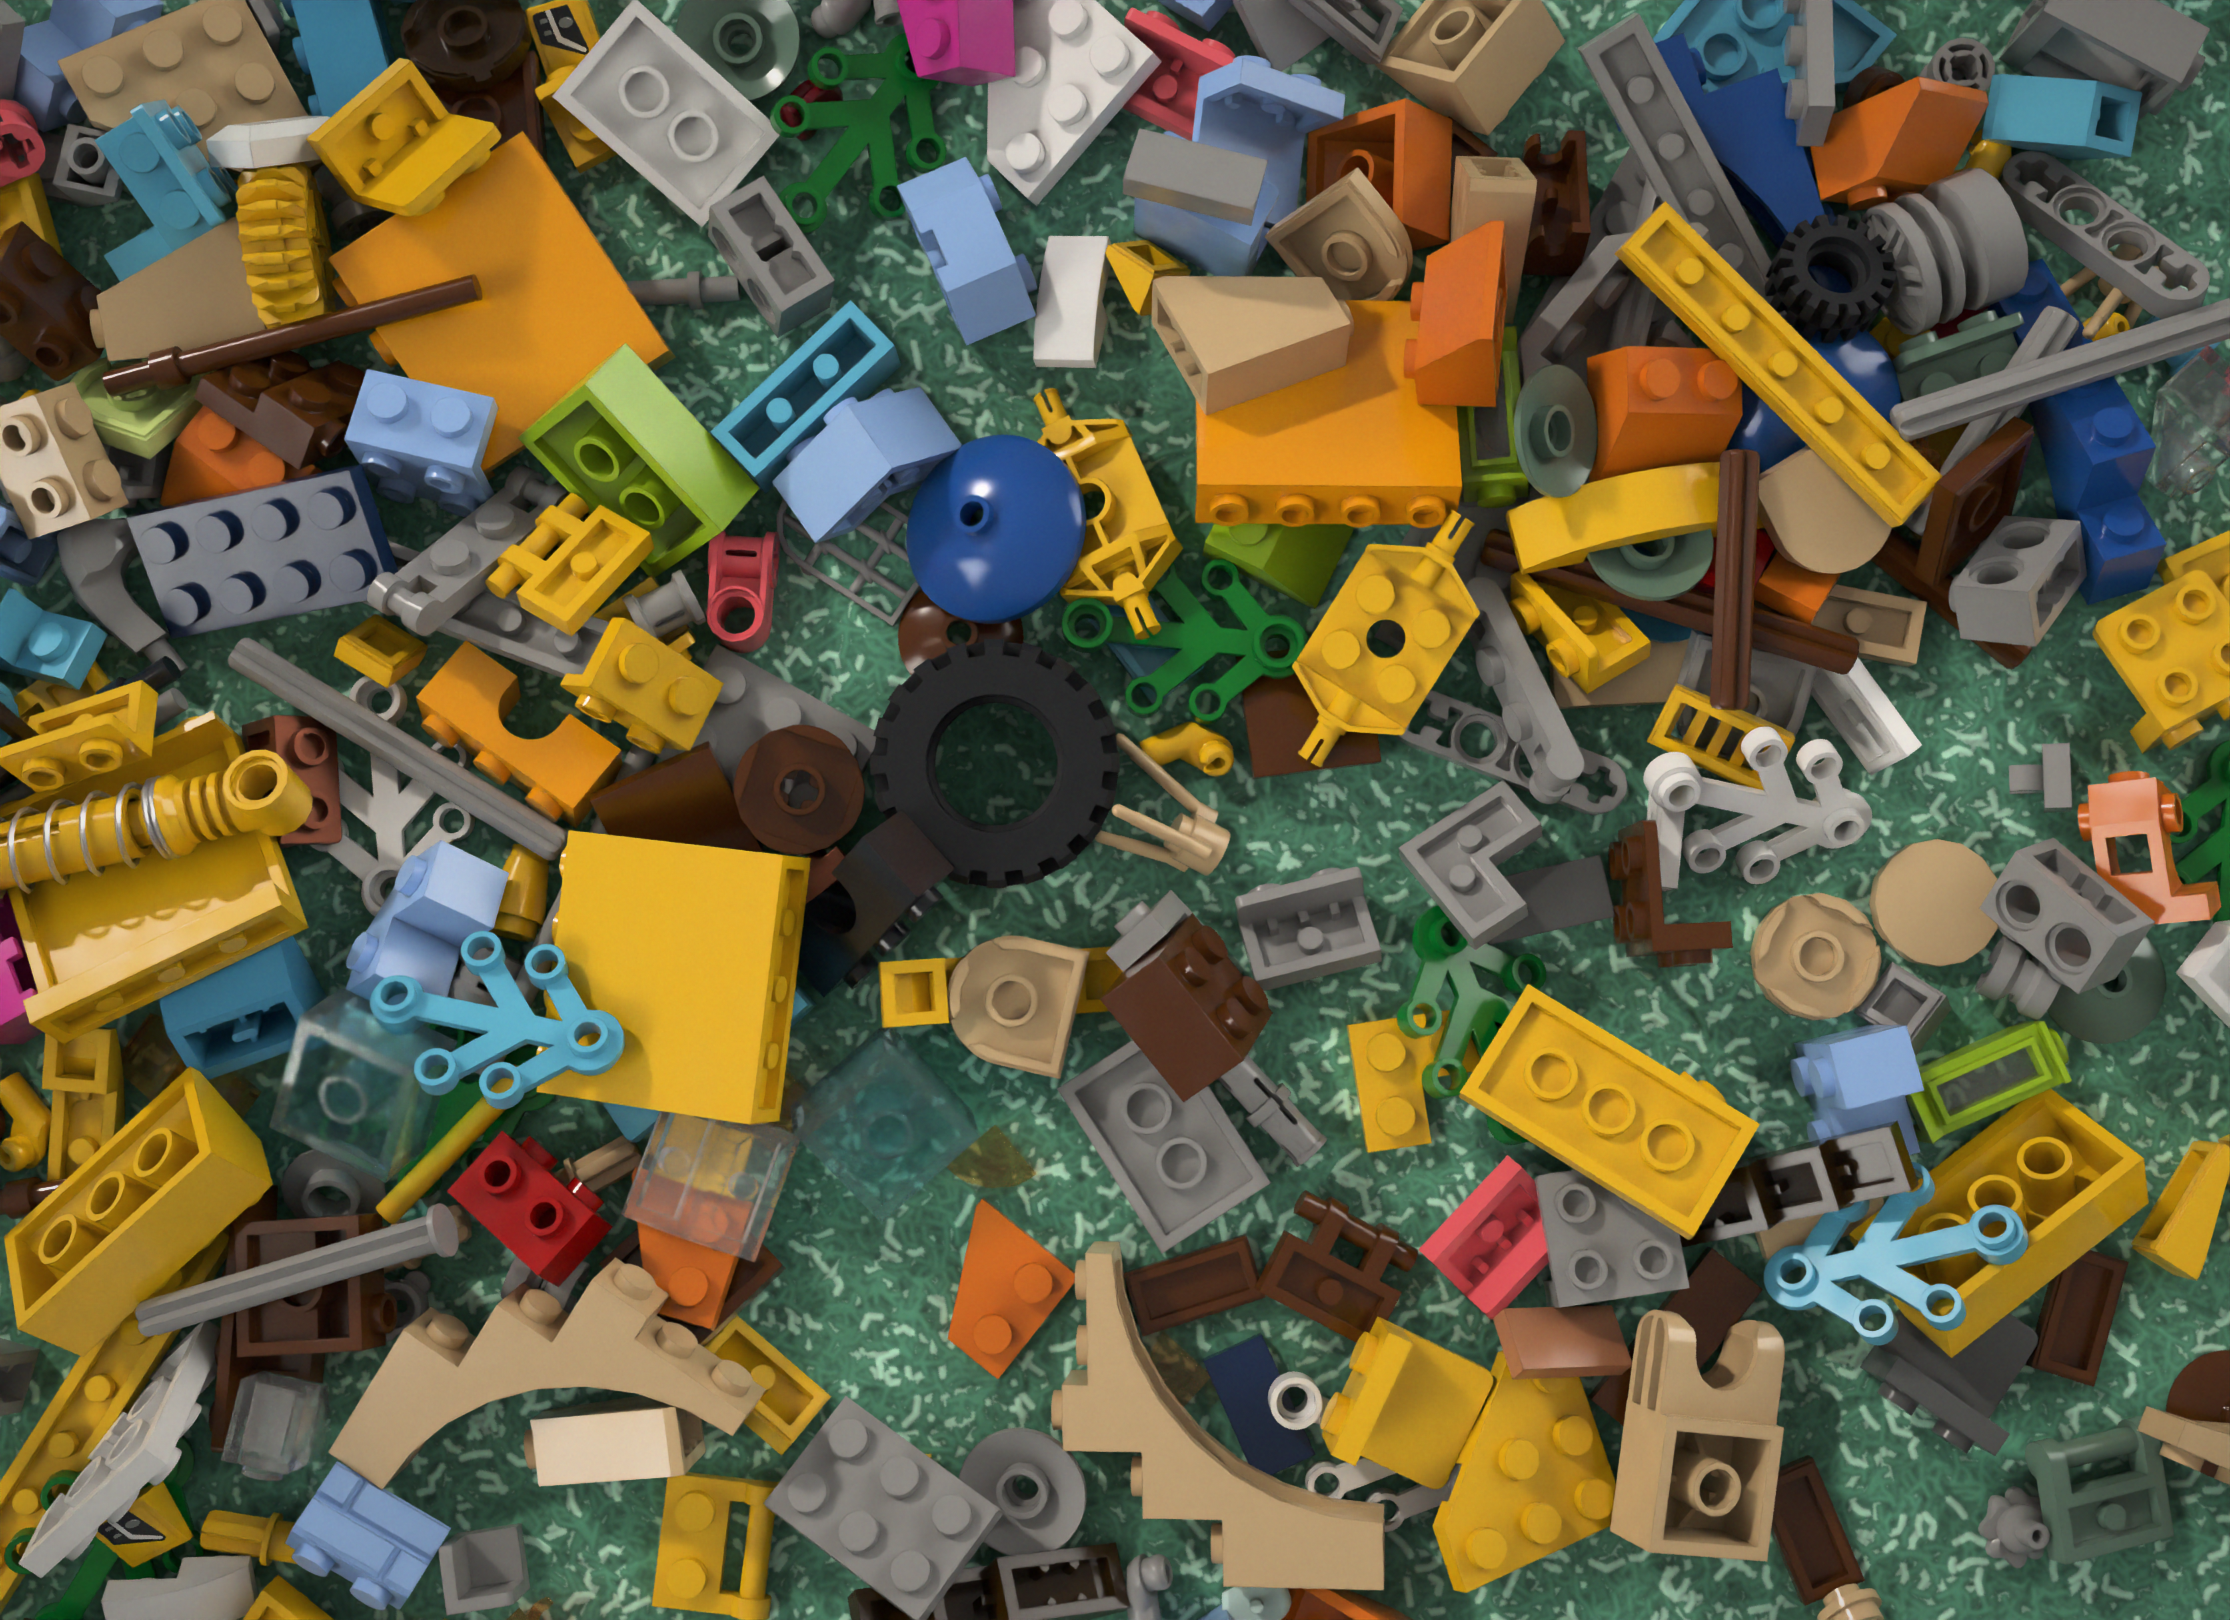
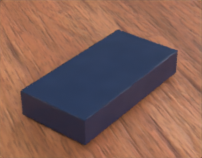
M1261 1333L1202 1359L1249 1465L1269 1475H1273L1316 1455L1304 1429L1292 1430L1285 1428L1276 1421L1268 1403V1392L1271 1384L1280 1376V1373ZM1286 1390L1282 1395V1404L1288 1409L1295 1410Z

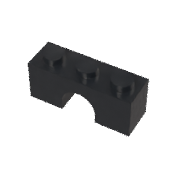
M902 810L863 836L832 871V874L838 881L805 904L798 970L823 998L844 982L851 989L860 985L878 968L879 961L874 955L878 952L882 957L886 956L912 932L905 922L910 919L915 924L944 898L937 890V887L955 868Z

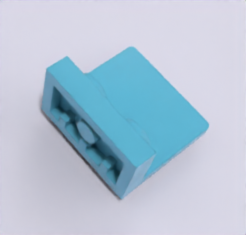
M165 99L142 103L130 110L133 117L94 140L172 251L179 249L232 217H236L235 213L238 211V204L235 201L237 200L235 194L238 186L225 168L210 167L209 162L196 145V143L202 140V136L192 119L179 105L171 109Z

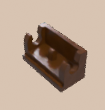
M1568 130L1561 140L1560 151L1555 154L1545 155L1540 153L1541 139L1540 134L1536 133L1525 142L1521 157L1522 162L1537 179L1536 196L1522 275L1573 276L1582 264L1591 234L1585 131Z

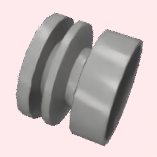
M1968 168L1935 181L1922 192V195L1920 193L1903 194L1893 203L1884 202L1869 208L1861 217V222L1870 226L1865 235L1867 239L1872 240L1880 234L1886 241L1879 254L1893 253L1895 263L1890 271H1897L1896 281L1891 287L1892 292L1881 307V310L1890 323L1904 334L1918 335L1930 330L1937 323L1945 324L1954 320L1962 313L1963 308L1979 310L2015 295L2025 285L2029 270L2028 246L2021 220L2010 196L1998 180L1982 168Z

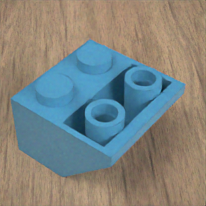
M290 936L158 999L166 1034L187 1068L189 1066L195 1068L207 1080L321 1041L328 1003L324 990L294 936Z

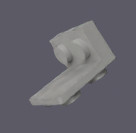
M1577 1170L1543 1174L1535 1178L1552 1277L1550 1280L1543 1281L1548 1307L1561 1308L1690 1288L1680 1234Z

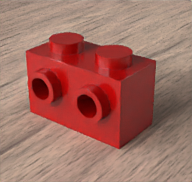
M501 1131L447 1192L536 1275L559 1287L613 1227L596 1212L604 1204V1201L577 1177H574L566 1185L551 1171L559 1160L529 1135L521 1144L504 1131Z

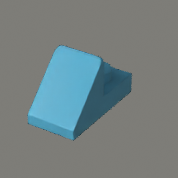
M9 588L0 603V670L79 690L108 634L92 622L44 611L17 590Z

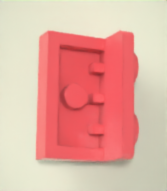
M1130 8L1124 19V26L1153 51L1162 62L1122 108L1167 131H1172L1192 141L1199 77L1232 63L1236 56L1231 49L1216 40L1206 38L1201 42L1181 32L1176 22L1160 12L1148 11L1145 14L1135 8Z
M1508 1155L1418 1249L1489 1319H1493L1500 1311L1506 1308L1549 1263L1535 1181Z

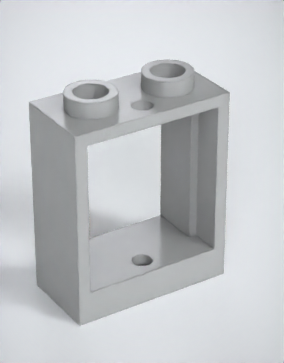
M2032 0L2026 7L1999 59L2031 76L2094 80L2142 92L2138 122L2148 112L2155 116L2159 114L2175 89L2184 92L2190 86L2204 64L2205 56L2199 54L2198 51L2210 28L2157 0Z

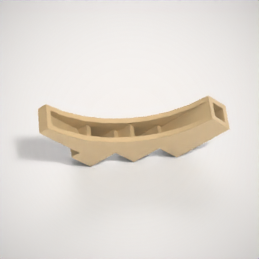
M1094 1241L1085 1253V1260H1077L1075 1266L1076 1299L1086 1300V1325H1078L1076 1359L1078 1365H1087V1370H1071L1062 1384V1390H1054L1052 1395L1053 1430H1062L1063 1451L1141 1452V1456L1132 1457L1131 1494L1134 1497H1142L1143 1519L1222 1520V1523H1212L1211 1562L1212 1564H1223V1587L1384 1590V1504L1331 1498L1284 1483L1238 1458L1199 1426L1165 1385L1141 1341L1126 1294L1120 1242Z
M615 1257L591 1280L571 1314L564 1311L558 1300L551 1294L540 1289H532L523 1282L496 1305L477 1337L469 1333L466 1325L458 1318L440 1313L433 1307H430L403 1329L328 1453L382 1490L409 1465L430 1437L447 1423L488 1402L536 1389L592 1387L635 1393L686 1410L731 1436L737 1432L752 1412L766 1389L754 1382L751 1374L740 1364L731 1360H722L698 1344L696 1337L690 1330L680 1324L666 1322L657 1316L668 1299L669 1294L656 1285L654 1278L647 1271L633 1264H624Z

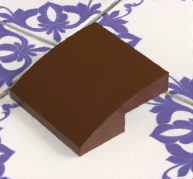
M1288 649L1269 651L1267 653L1273 658H1283L1288 654ZM1235 656L1236 664H1237L1243 657ZM1296 673L1283 679H1272L1262 675L1240 693L1253 779L1379 764L1382 762L1378 734L1346 732L1344 736L1340 735L1323 762L1322 767L1316 766L1311 761L1324 742L1323 739L1319 740L1307 760L1298 754V751L1302 749L1319 722L1317 720L1319 713Z

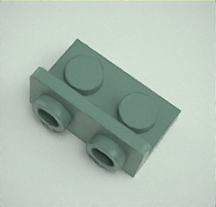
M1995 310L1986 311L1957 325L1959 333L1938 339L1936 331H1930L1898 346L1900 355L1892 363L1898 377L1901 403L2003 371L2018 349L2013 332L2025 324L2021 312L2019 311L1998 319Z

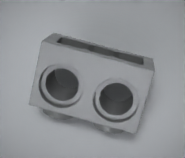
M764 176L710 206L708 237L738 278V281L777 338L830 308L835 280Z
M2004 516L1989 537L1980 543L1976 554L1963 571L1952 580L1949 590V606L1953 612H1956L1960 639L2036 647L2087 576L2080 521Z
M2055 838L2017 850L1979 908L1998 924V928L2004 936L2013 942L2021 944L2047 967V971L2056 981L2070 987L2077 994L2114 980L2155 923V921Z

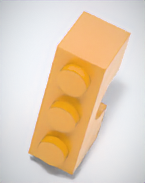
M465 640L416 696L421 717L424 720L421 723L422 728L442 746L452 749L458 744L476 757L473 760V764L482 774L496 784L503 786L507 781H510L527 793L525 801L543 817L551 822H556L560 817L576 828L593 808L590 802L591 793L614 782L623 764L622 750L570 713L555 731L543 738L522 739L511 734L503 725L507 716L521 698L518 676Z

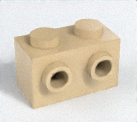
M74 381L0 406V479L29 540L95 519L129 504L121 487L119 473L107 456L93 425L92 413L87 404L82 400Z

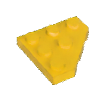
M1503 1350L1497 1353L1490 1371L1494 1381L1482 1413H1479L1458 1456L1456 1463L1461 1465L1450 1498L1448 1501H1441L1432 1525L1453 1590L1464 1593L1479 1588L1611 1526L1616 1482L1580 1377L1512 1380Z

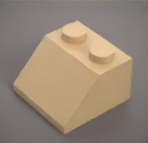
M1425 0L1389 43L1381 62L1375 64V66L1433 111L1446 117L1450 116L1469 131L1489 135L1506 118L1511 107L1533 80L1545 70L1547 63L1564 44L1565 39L1541 0Z

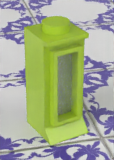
M1516 326L1504 327L1497 407L1457 406L1464 503L1477 501L1478 506L1483 508L1506 507L1514 504L1518 497H1528V479L1521 468L1514 438L1515 409L1521 391Z
M2021 1021L1918 1066L1924 1091L1905 1095L1917 1124L1913 1125L1917 1141L1933 1144L1948 1133L2062 1083L2071 1082L2072 1079L2065 1066L2069 1061V1056L2061 1037L2054 1029L2048 1028L2045 1021Z

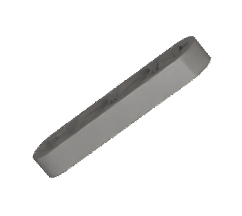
M2027 151L2012 156L2005 163L2000 184L2010 196L2019 218L2113 287L2119 289L2147 312L2160 319L2202 307L2209 286L2210 275L2208 269L2201 261L2054 157L2044 152ZM2079 209L2090 213L2095 220L2085 225H2073L2064 221L2060 214L2067 210ZM2117 244H2130L2139 248L2143 252V256L2136 260H2120L2114 257L2108 249Z
M1430 690L1423 701L1429 705L1427 715L1430 718L1445 723L1448 720V710L1460 716L1449 731L1447 748L1436 743V740L1443 731L1430 726H1424L1418 734H1413L1408 731V724L1403 735H1395L1397 740L1407 746L1495 780H1504L1506 784L1530 793L1528 786L1529 778L1522 773L1519 765L1523 749L1519 742H1515L1510 738L1505 729L1503 718ZM1478 723L1490 729L1495 741L1490 755L1484 758H1473L1464 752L1460 744V734L1466 725ZM1578 747L1584 759V770L1580 775L1590 777L1598 769L1606 773L1604 783L1612 787L1611 796H1600L1595 803L1587 800L1589 789L1574 782L1564 797L1557 803L1584 814L1599 815L1607 813L1619 806L1626 796L1627 780L1625 773L1619 764L1611 759Z

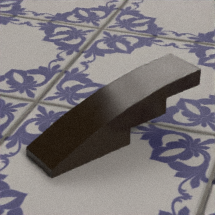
M1898 1121L1738 1160L1695 1235L1690 1240L1680 1235L1682 1248L1769 1230L1781 1222L1839 1211L1847 1204L1913 1190L1919 1183Z
M1116 1542L997 1557L988 1566L965 1568L927 1620H1091L1124 1612L1130 1608ZM872 1588L855 1589L847 1597L851 1620H912Z

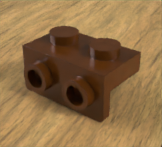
M21 221L4 231L0 239V335L50 378L60 381L101 357L104 348H97L94 343L90 326V310L98 309L96 296L103 291L95 287L59 255L50 244L45 242Z

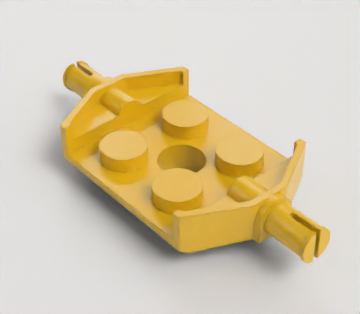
M1045 389L1044 392L1053 411H1051L1045 397L1039 392L1033 401L1039 410L1045 427L1041 429L1043 435L1037 442L1060 457L1069 467L1083 495L1092 491H1099L1105 495V504L1100 514L1086 520V533L1081 555L1069 579L1059 590L1060 595L1069 604L1080 598H1094L1105 605H1119L1124 608L1135 633V638L1137 640L1147 639L1150 636L1146 627L1153 635L1161 630V625L1158 623L1147 597L1151 589L1182 551L1183 547L1173 533L1131 438L1133 434L1126 423L1121 419L1073 420L1065 410L1058 389Z
M1451 509L1450 514L1431 543L1427 542L1425 547L1382 544L1367 545L1364 553L1297 660L1292 665L1319 713L1317 717L1319 722L1302 749L1298 751V754L1307 760L1319 740L1323 739L1324 742L1311 761L1316 766L1322 767L1323 762L1340 735L1344 736L1346 732L1389 735L1404 734L1408 724L1471 625L1480 615V611L1453 566L1456 560L1454 558L1455 553L1475 523L1465 517L1452 539H1449V534L1461 517V514ZM1392 620L1398 623L1404 630L1405 643L1398 654L1391 657H1380L1370 650L1367 643V634L1370 627L1377 621Z

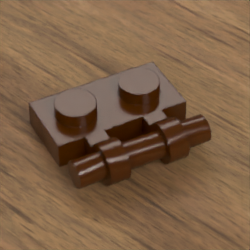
M1304 1190L1295 1204L1294 1214L1312 1222L1313 1230L1307 1241L1284 1230L1254 1288L1260 1293L1357 1343L1365 1331L1370 1333L1377 1316L1388 1321L1402 1293L1380 1281L1388 1263L1404 1272H1408L1417 1259L1418 1249L1399 1240V1232L1387 1225L1379 1223L1373 1226L1348 1213L1349 1206L1330 1196L1324 1200ZM1337 1237L1363 1249V1256L1357 1268L1329 1254Z

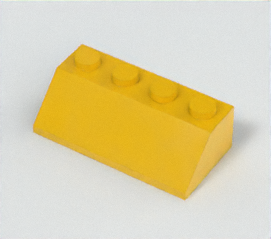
M189 1066L4 1236L18 1330L84 1357L104 1337L115 1332L123 1320L136 1309L141 1301H145L153 1293L161 1290L178 1270L200 1250L210 1246L221 1231L248 1207L255 1205L273 1185L261 1140L200 1071Z
M2052 1089L2019 1102L1928 1172L1935 1185L1934 1195L1927 1204L1916 1209L1896 1240L1967 1224L1970 1222L1973 1214L1979 1209L1988 1205H2003L2018 1214L2027 1230L2028 1246L2025 1253L2018 1260L2007 1265L1988 1263L1976 1252L1902 1268L1929 1285L1947 1284L1956 1289L1965 1303L1966 1317L1962 1324L1953 1330L1942 1331L1932 1327L1920 1311L1892 1295L1890 1297L1911 1323L1947 1355L1953 1358L2149 1204L2144 1158ZM1920 1178L1918 1180L1919 1185L1908 1192L1917 1191L1922 1186L1923 1179ZM1879 1211L1849 1233L1850 1241L1855 1247ZM2001 1221L1992 1222L1984 1228L1983 1235L1990 1238L1998 1237L2004 1233L2007 1224ZM1948 1298L1936 1301L1932 1306L1931 1313L1936 1316L1949 1314L1954 1307V1301Z

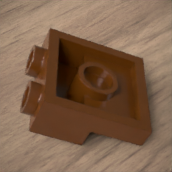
M286 351L226 367L202 376L194 398L300 470L326 457L331 459L337 456L343 449L349 447L344 438L365 373L352 365L344 364L340 360L315 370L302 355L293 351Z
M379 1213L234 1223L235 1273L384 1229L388 1226H383L382 1216ZM384 1268L237 1311V1357L363 1351L385 1346L386 1333H391L397 1322V1303L391 1293H385Z

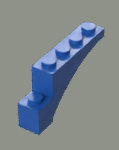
M1684 33L1655 43L1735 195L1741 202V205L1760 225L1775 247L1779 250L1788 233H1793L1797 224L1804 220H1807L1811 226L1816 216L1827 214L1829 225H1832L1836 217L1828 204L1821 203L1814 182L1817 179L1810 146H1796V124L1794 121L1796 119H1786L1785 101L1788 82L1782 83L1778 68L1704 94L1702 85L1706 84L1704 62L1695 47L1689 49ZM1615 119V122H1616L1618 131H1619V133H1620V132H1622V130L1620 129V127H1619V125H1618V123H1617V121H1616V119ZM1820 265L1807 268L1810 276L1821 287L1837 293L1852 291L1847 279L1838 271Z
M2043 258L2028 262L2027 278L2024 287L2011 297L1991 304L1987 308L1988 311L1995 310L1998 319L2019 311L2021 312L2025 324L2013 332L2018 348L2043 309L2047 306L2060 308L2079 321L2077 331L2063 351L2093 342L2092 339H2085L2083 337V324ZM2111 376L2030 402L2028 405L2041 443L2052 487L2057 518L2061 520L2080 521L2087 576L2078 589L2086 604L2089 605L2147 589L2167 545L2138 496L2156 445L2115 377Z

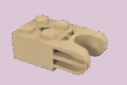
M1651 1310L1641 1317L1636 1331L1610 1531L1649 1553L1767 1562L1784 1427L1776 1425L1785 1360L1784 1339L1774 1325L1768 1322L1755 1320L1741 1321L1729 1327L1717 1362L1710 1371L1700 1375L1696 1361L1697 1340L1694 1329L1677 1313Z

